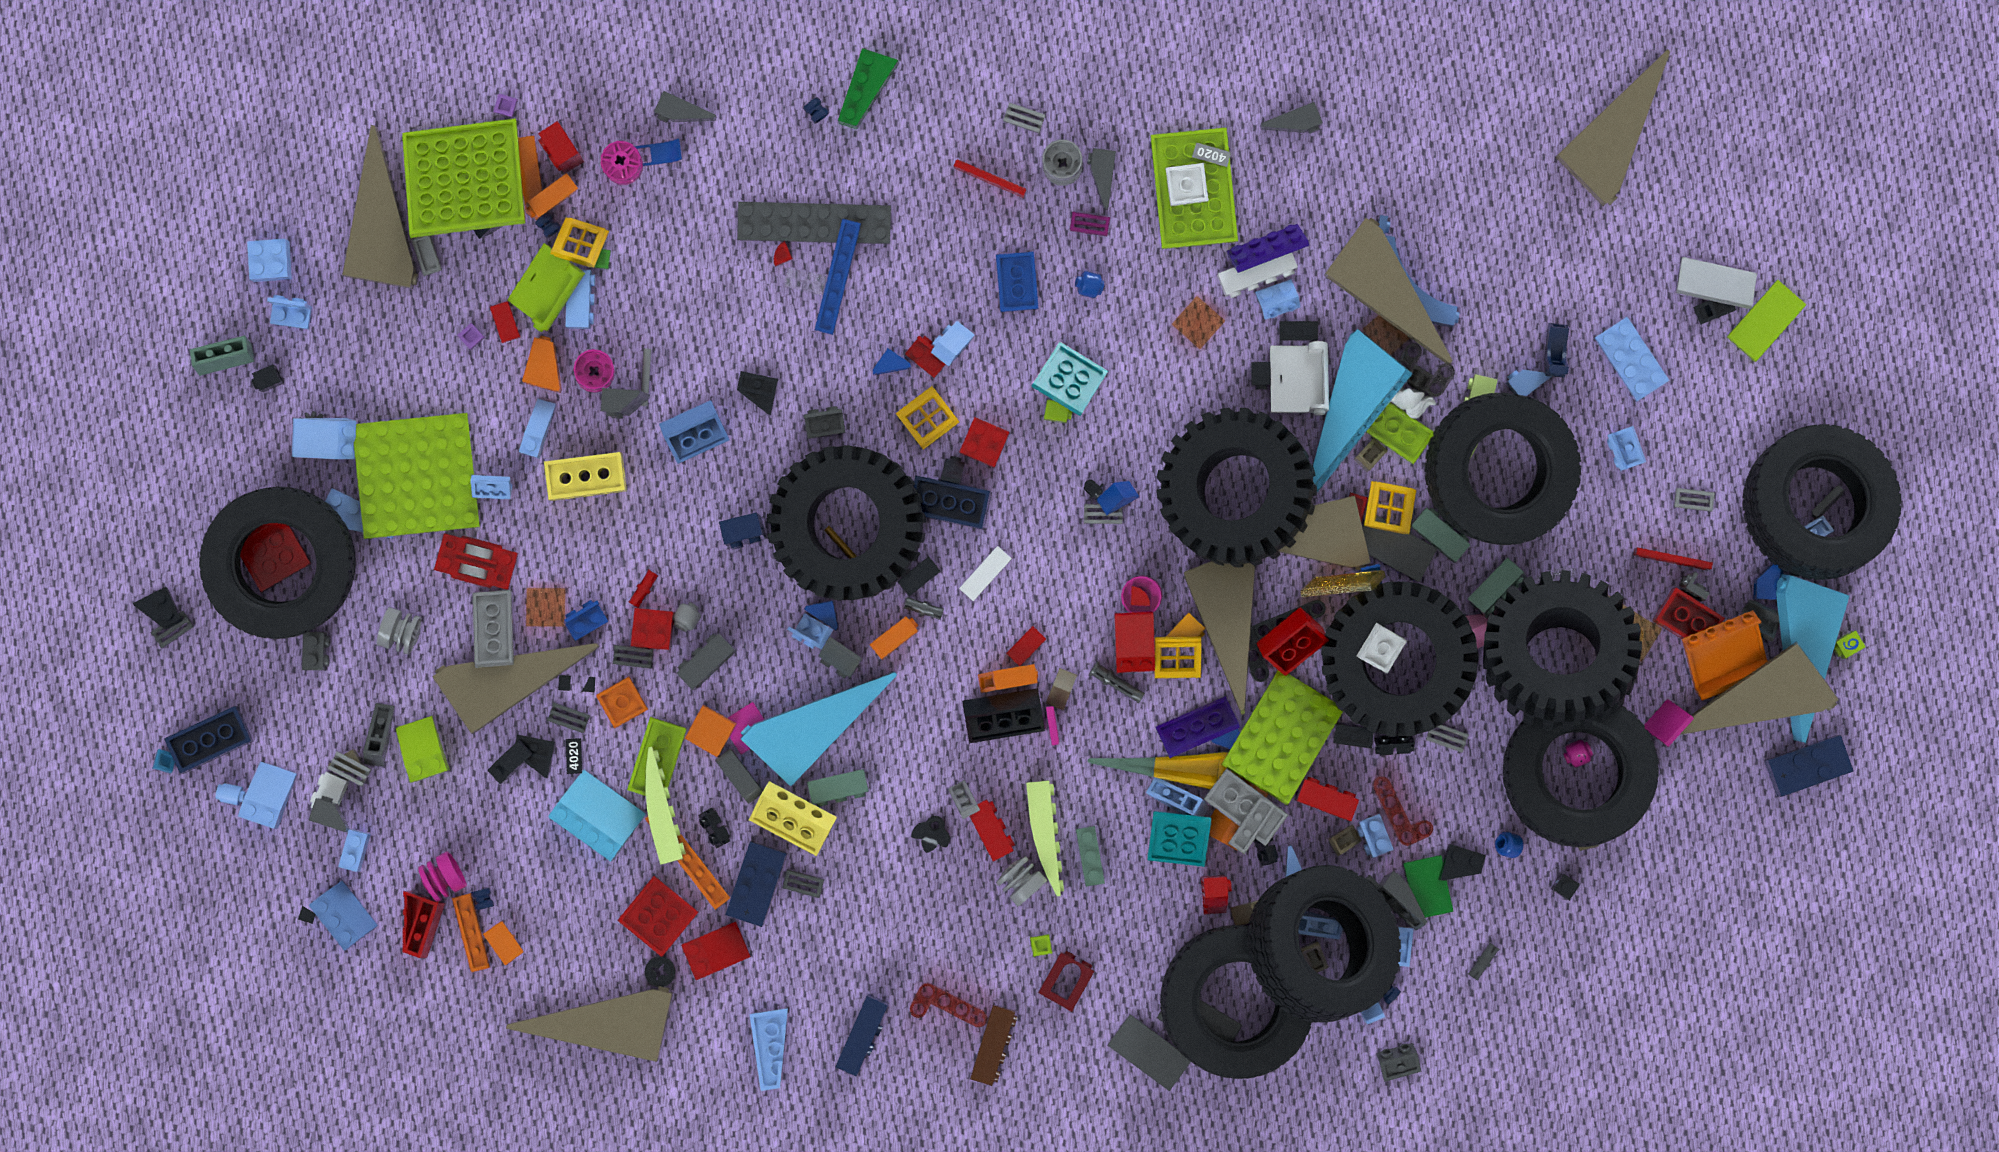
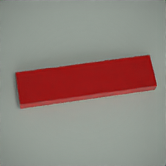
M958 159L953 165L954 169L1019 197H1025L1026 188Z
M1638 547L1634 548L1633 553L1637 557L1707 571L1712 569L1713 562Z

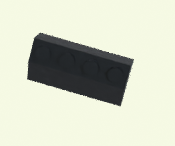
M1038 688L962 701L969 744L1045 731Z

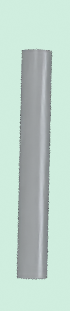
M645 348L643 351L641 391L649 394L651 349ZM648 400L641 406H648Z

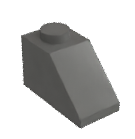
M322 795V798L315 799L309 821L348 832L349 826L338 804L333 802V798Z

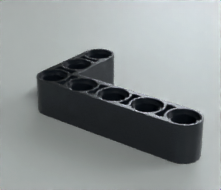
M1314 600L1300 606L1313 619L1321 617L1326 611L1325 604L1320 600ZM1313 604H1319L1321 606L1322 610L1320 614H1314L1312 612L1311 608ZM1300 607L1251 626L1250 651H1256L1258 658L1256 661L1249 660L1248 669L1251 677L1256 682H1264L1269 677V669L1256 644L1264 637L1258 633V628L1264 625L1268 628L1269 633L1276 627L1278 618L1285 620ZM1256 669H1264L1265 677L1263 679H1258L1255 676Z

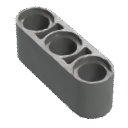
M731 748L715 759L716 763L748 804L762 794V788Z

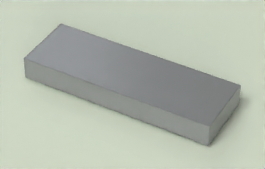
M965 780L948 789L963 819L980 810Z
M1260 795L1228 844L1245 854L1277 806Z

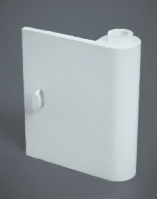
M1314 341L1310 342L1308 346H1270L1271 413H1314L1317 416L1325 415V412L1329 411L1328 343Z

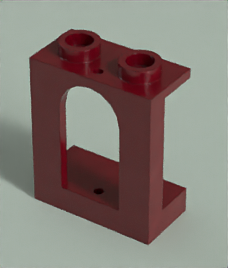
M1065 951V953H1059L1056 962L1038 993L1072 1012L1095 971L1091 969L1093 965L1084 960L1080 963L1075 960L1076 956ZM1073 963L1079 966L1081 976L1067 1000L1051 991L1065 965Z

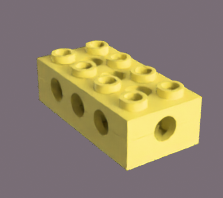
M621 452L544 462L548 500L550 501L627 492L623 454ZM607 469L609 471L608 478L601 479V471ZM584 472H589V480L583 482L581 475ZM570 474L571 481L568 484H563V476Z
M769 781L760 795L749 821L817 856L837 817Z

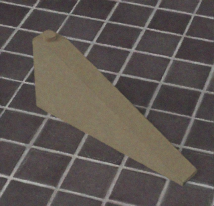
M1668 49L1555 157L1602 206L1606 203L1611 205L1618 198L1616 194L1622 186L1670 54Z
M371 125L342 275L348 278L413 289V286L417 285L418 274H416V267L378 128Z
M1365 218L1324 276L1449 365L1453 360L1384 232L1378 227L1380 224L1373 218Z
M1355 496L1314 505L1313 515L1308 514L1305 520L1308 526L1304 533L1298 531L1294 536L1296 543L1291 548L1285 545L1279 550L1280 553L1348 568L1355 567L1356 571L1367 567L1366 564L1371 562Z
M1211 561L1183 572L1184 578L1239 711L1243 715L1245 714L1256 569L1251 563H1245L1243 567L1237 568L1230 564L1224 563V566Z
M1796 641L1691 714L1694 719L1681 734L1822 712L1825 709L1829 711L1837 705L1836 702L1839 699Z
M593 643L515 655L514 665L475 668L474 662L447 667L443 665L435 670L436 674L432 677L470 733L474 734L598 649L600 645Z
M658 986V989L645 990L509 1023L506 1025V1029L657 1062L673 992H669L670 988Z

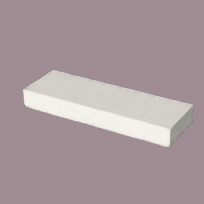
M997 546L959 589L974 601L1012 558Z

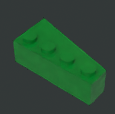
M862 48L838 118L839 124L858 129L883 87L899 65L897 59Z

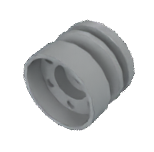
M1059 139L1051 142L1045 148L1042 164L1046 178L1056 185L1067 186L1074 183L1080 177L1083 165L1082 154L1075 143ZM1064 161H1065V162H1066V167H1065V166H1062V167L1060 168V167H1059V162H1060V163H1064Z
M388 607L379 628L377 645L390 649L394 642H396L397 652H401L403 649L404 654L410 655L420 635L421 617L416 615L412 620V614L408 613L404 620H402L401 610Z
M1026 856L1014 861L1002 872L996 882L998 886L1005 881L1008 883L1002 889L1004 892L1010 888L1014 889L1009 898L1017 907L1047 881L1040 871L1032 875L1029 873L1034 866L1032 863L1026 868L1023 866L1029 860Z

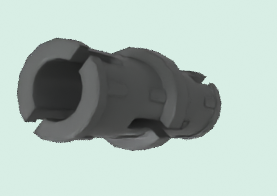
M907 597L904 609L920 613L921 616L927 615L941 620L944 608L928 604L927 601L921 602Z
M1489 942L1482 955L1477 957V962L1468 975L1478 981L1485 969L1490 967L1491 960L1500 949Z

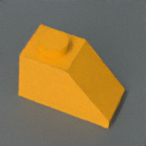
M1187 613L1166 637L1202 638L1205 635L1203 632L1205 627L1190 613Z

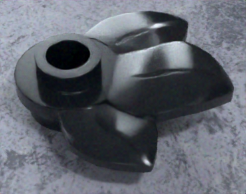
M931 816L926 822L918 823L911 834L912 838L921 839L925 853L933 851L938 844L946 848L950 840L949 833L944 829L945 823L939 816ZM933 822H938L939 827L937 829L932 828L931 824Z

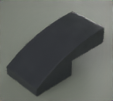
M1710 300L1693 307L1700 325L1736 311L1733 305Z
M927 557L905 577L897 581V583L908 596H911L941 571L932 559Z

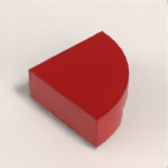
M785 241L777 247L774 253L775 267L793 259Z
M1131 586V605L1150 606V599L1145 591L1139 587Z

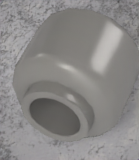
M691 602L680 604L673 615L674 626L684 632L693 630L701 619V614L698 612L699 608Z

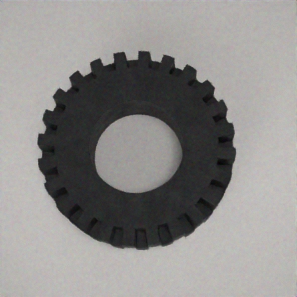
M1230 408L1220 409L1221 414L1214 416L1211 412H1207L1201 415L1203 421L1198 424L1190 421L1184 426L1187 432L1182 437L1177 434L1173 437L1171 442L1174 448L1171 453L1164 452L1161 458L1165 463L1164 470H1158L1157 479L1161 483V489H1156L1157 499L1162 503L1163 508L1160 511L1163 518L1168 521L1171 532L1198 556L1224 566V563L1237 568L1243 567L1245 563H1251L1256 566L1263 564L1262 559L1268 556L1272 559L1281 555L1279 550L1285 545L1291 548L1296 543L1294 536L1298 531L1304 533L1308 526L1305 522L1307 515H1313L1315 509L1312 498L1317 496V486L1313 482V477L1316 476L1315 470L1309 462L1307 451L1281 422L1273 420L1263 412H1259V414L1253 413L1249 408H1240L1238 412H1234ZM1233 456H1250L1262 461L1269 475V490L1262 506L1252 515L1239 520H1224L1212 515L1205 500V485L1211 471L1220 462Z
M850 445L829 446L819 452H811L805 455L806 458L803 461L795 462L789 468L791 471L787 476L780 478L777 483L780 486L777 494H772L769 502L773 506L772 512L767 514V523L771 524V533L767 534L769 543L774 544L776 550L773 553L774 558L777 562L782 563L785 568L783 570L789 578H794L798 582L797 585L802 589L810 590L819 597L834 600H859L873 597L895 586V582L909 573V567L912 562L917 561L920 552H918L920 543H923L926 533H923V523H926V517L921 507L923 500L921 494L917 493L913 486L915 485L913 479L904 473L903 468L898 463L891 461L886 455L862 447ZM845 487H854L868 495L874 502L879 514V531L876 540L865 553L852 559H841L827 552L820 544L814 527L816 511L822 500L833 491Z
M1567 570L1561 571L1559 581H1553L1551 571L1541 573L1538 584H1535L1533 578L1529 576L1523 579L1520 591L1513 585L1507 590L1505 601L1501 598L1498 599L1494 606V614H1490L1487 621L1483 648V669H1487L1486 681L1488 686L1495 685L1494 697L1499 703L1505 699L1507 700V711L1511 715L1515 716L1520 710L1523 711V722L1531 726L1536 717L1543 719V729L1552 731L1554 721L1562 722L1563 732H1569L1573 730L1575 721H1580L1583 729L1592 727L1594 716H1598L1601 722L1605 721L1610 717L1611 708L1613 707L1618 711L1624 704L1625 695L1630 696L1635 679L1637 678L1642 651V641H1639L1641 629L1639 623L1633 624L1635 613L1631 606L1623 609L1624 597L1618 591L1611 597L1608 596L1609 584L1600 580L1596 588L1590 586L1591 575L1585 573L1581 574L1578 583L1571 582V571ZM1557 627L1568 628L1584 635L1593 645L1597 657L1590 666L1580 672L1567 675L1555 674L1535 663L1528 652L1527 645L1535 635L1544 630Z
M1386 582L1364 589L1359 594L1351 597L1336 612L1334 620L1325 633V636L1330 641L1323 645L1321 655L1323 656L1322 674L1327 682V690L1337 702V707L1344 711L1351 721L1367 728L1368 731L1378 732L1386 736H1414L1431 731L1442 725L1456 714L1468 699L1476 681L1479 662L1476 636L1472 631L1468 618L1452 600L1441 592L1418 583ZM1395 622L1409 623L1420 628L1430 638L1436 653L1435 670L1429 682L1419 691L1407 695L1388 693L1379 688L1370 678L1365 661L1358 658L1357 654L1376 623L1383 627Z

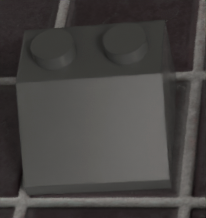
M602 388L600 411L605 412L606 416L623 419V416H630L650 398V394L640 390Z
M829 637L818 655L821 658L820 663L828 668L832 665L837 669L835 673L844 679L846 676L851 678L863 658L832 637Z

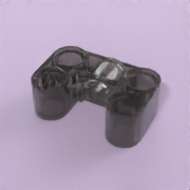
M1416 343L1407 345L1397 360L1413 373L1406 383L1412 388L1424 392L1427 396H1432L1433 398L1441 396L1455 374L1454 367L1451 364L1447 365L1444 363L1432 375L1416 365L1422 354L1421 347ZM1409 348L1416 349V357L1408 355L1407 351ZM1441 368H1447L1450 371L1449 377L1445 378L1440 374ZM1432 384H1437L1440 387L1438 394L1431 392L1430 387Z

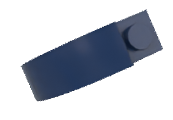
M1548 323L1544 358L1545 376L1565 378V374H1568L1569 366L1566 361L1569 335L1568 325Z

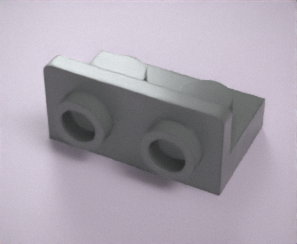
M1693 572L1687 574V576L1684 575L1679 582L1680 590L1699 602L1706 600L1710 594L1705 591L1706 587L1699 583L1693 584L1698 573Z
M307 632L303 634L302 670L326 671V667H329L330 657L327 655V648L330 647V636H327V632Z
M1413 1043L1402 1044L1399 1047L1384 1049L1376 1053L1384 1082L1422 1072L1418 1054Z

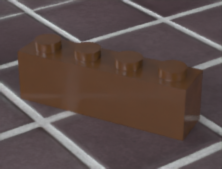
M993 1004L972 1070L971 1080L990 1086L993 1085V1082H998L1000 1071H997L999 1063H1004L1006 1053L1003 1050L1005 1045L1009 1046L1012 1037L1009 1034L1010 1027H1015L1018 1017L1015 1016L1014 1010Z

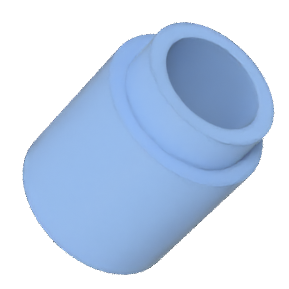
M224 783L223 785H218L215 798L220 800V802L239 806L240 802H243L246 792L243 791L241 786Z

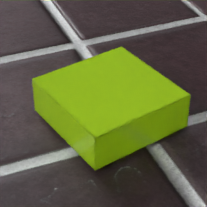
M1049 934L1030 937L1033 957L1052 954Z

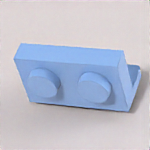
M1291 279L1255 292L1265 320L1275 318L1278 315L1301 307L1298 293Z
M1634 426L1608 434L1609 439H1607V443L1614 452V463L1620 471L1646 462Z

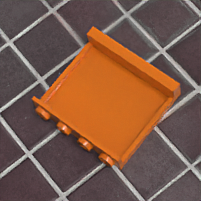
M1754 610L1682 639L1693 686L1701 701L1723 693L1768 662L1759 628L1761 620Z

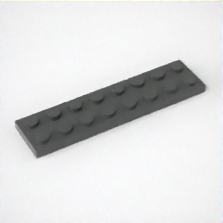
M738 202L737 240L836 243L842 219L861 223L857 243L890 244L891 205Z

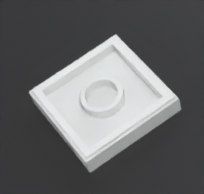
M1204 163L1165 168L1170 206L1209 201Z
M1376 623L1357 657L1388 674L1407 640Z

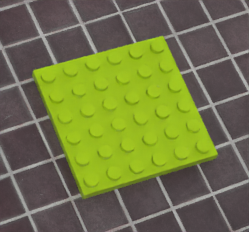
M516 118L402 133L409 235L411 238L525 223Z
M467 413L356 424L354 451L364 539L480 527L477 498H472L471 476L474 475Z

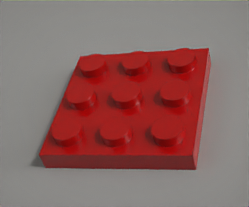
M281 523L264 524L254 530L246 539L240 555L260 592L266 591L312 564L291 526Z
M654 875L617 921L663 957L699 911Z

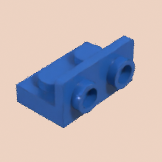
M590 600L582 605L583 609L576 612V610H573L565 615L566 619H564L563 623L574 641L608 623L598 601L592 602Z

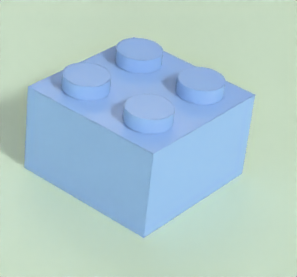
M287 239L247 241L249 279L251 281L262 282L292 279L290 243Z

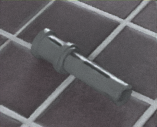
M1096 661L1088 676H1094L1102 681L1103 685L1112 686L1137 703L1141 701L1145 694L1144 692L1117 677L1112 669L1108 670L1101 666L1099 661Z

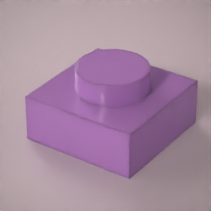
M498 94L493 112L513 118L518 99Z
M470 323L457 335L470 350L485 338L473 323Z

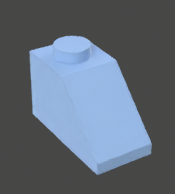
M1515 370L1508 376L1509 381L1506 384L1514 394L1527 396L1552 376H1545V372L1522 370L1518 373Z
M1379 1002L1369 1009L1360 1012L1363 1021L1367 1025L1385 1017Z

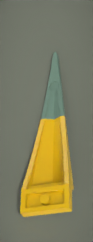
M1228 752L1174 756L1172 758H1089L1087 761L1096 765L1211 789L1226 769L1221 764Z

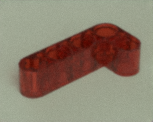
M1383 776L1374 778L1372 788L1399 843L1409 846L1429 837L1433 832L1431 822L1419 820L1410 824L1389 779ZM1380 780L1381 782H1386V784L1384 785V789L1387 792L1390 790L1391 793L1385 794L1381 797L1380 794H1383L1384 792L1381 788H1377L1376 785L1379 784L1378 781ZM1387 797L1394 799V805L1390 808L1385 805ZM1396 814H1400L1403 817V822L1400 825H1396L1393 822V817ZM1422 823L1428 825L1429 829L1426 834H1421L1419 831V826ZM1406 831L1411 834L1409 842H1403L1401 838L1402 834Z
M929 982L923 983L919 987L910 1005V1013L916 1018L923 1017L930 1004L975 1027H982L987 1022V1014L984 1010ZM925 986H929L933 990V994L929 997L922 994V989ZM940 996H948L950 1003L948 1005H941L939 1002ZM915 1004L923 1005L924 1011L921 1014L913 1011ZM959 1004H964L967 1007L965 1014L957 1013L956 1007ZM970 1008L974 1009L972 1013L975 1015L981 1013L984 1021L976 1023V1018L971 1015L970 1019L966 1018L970 1013Z

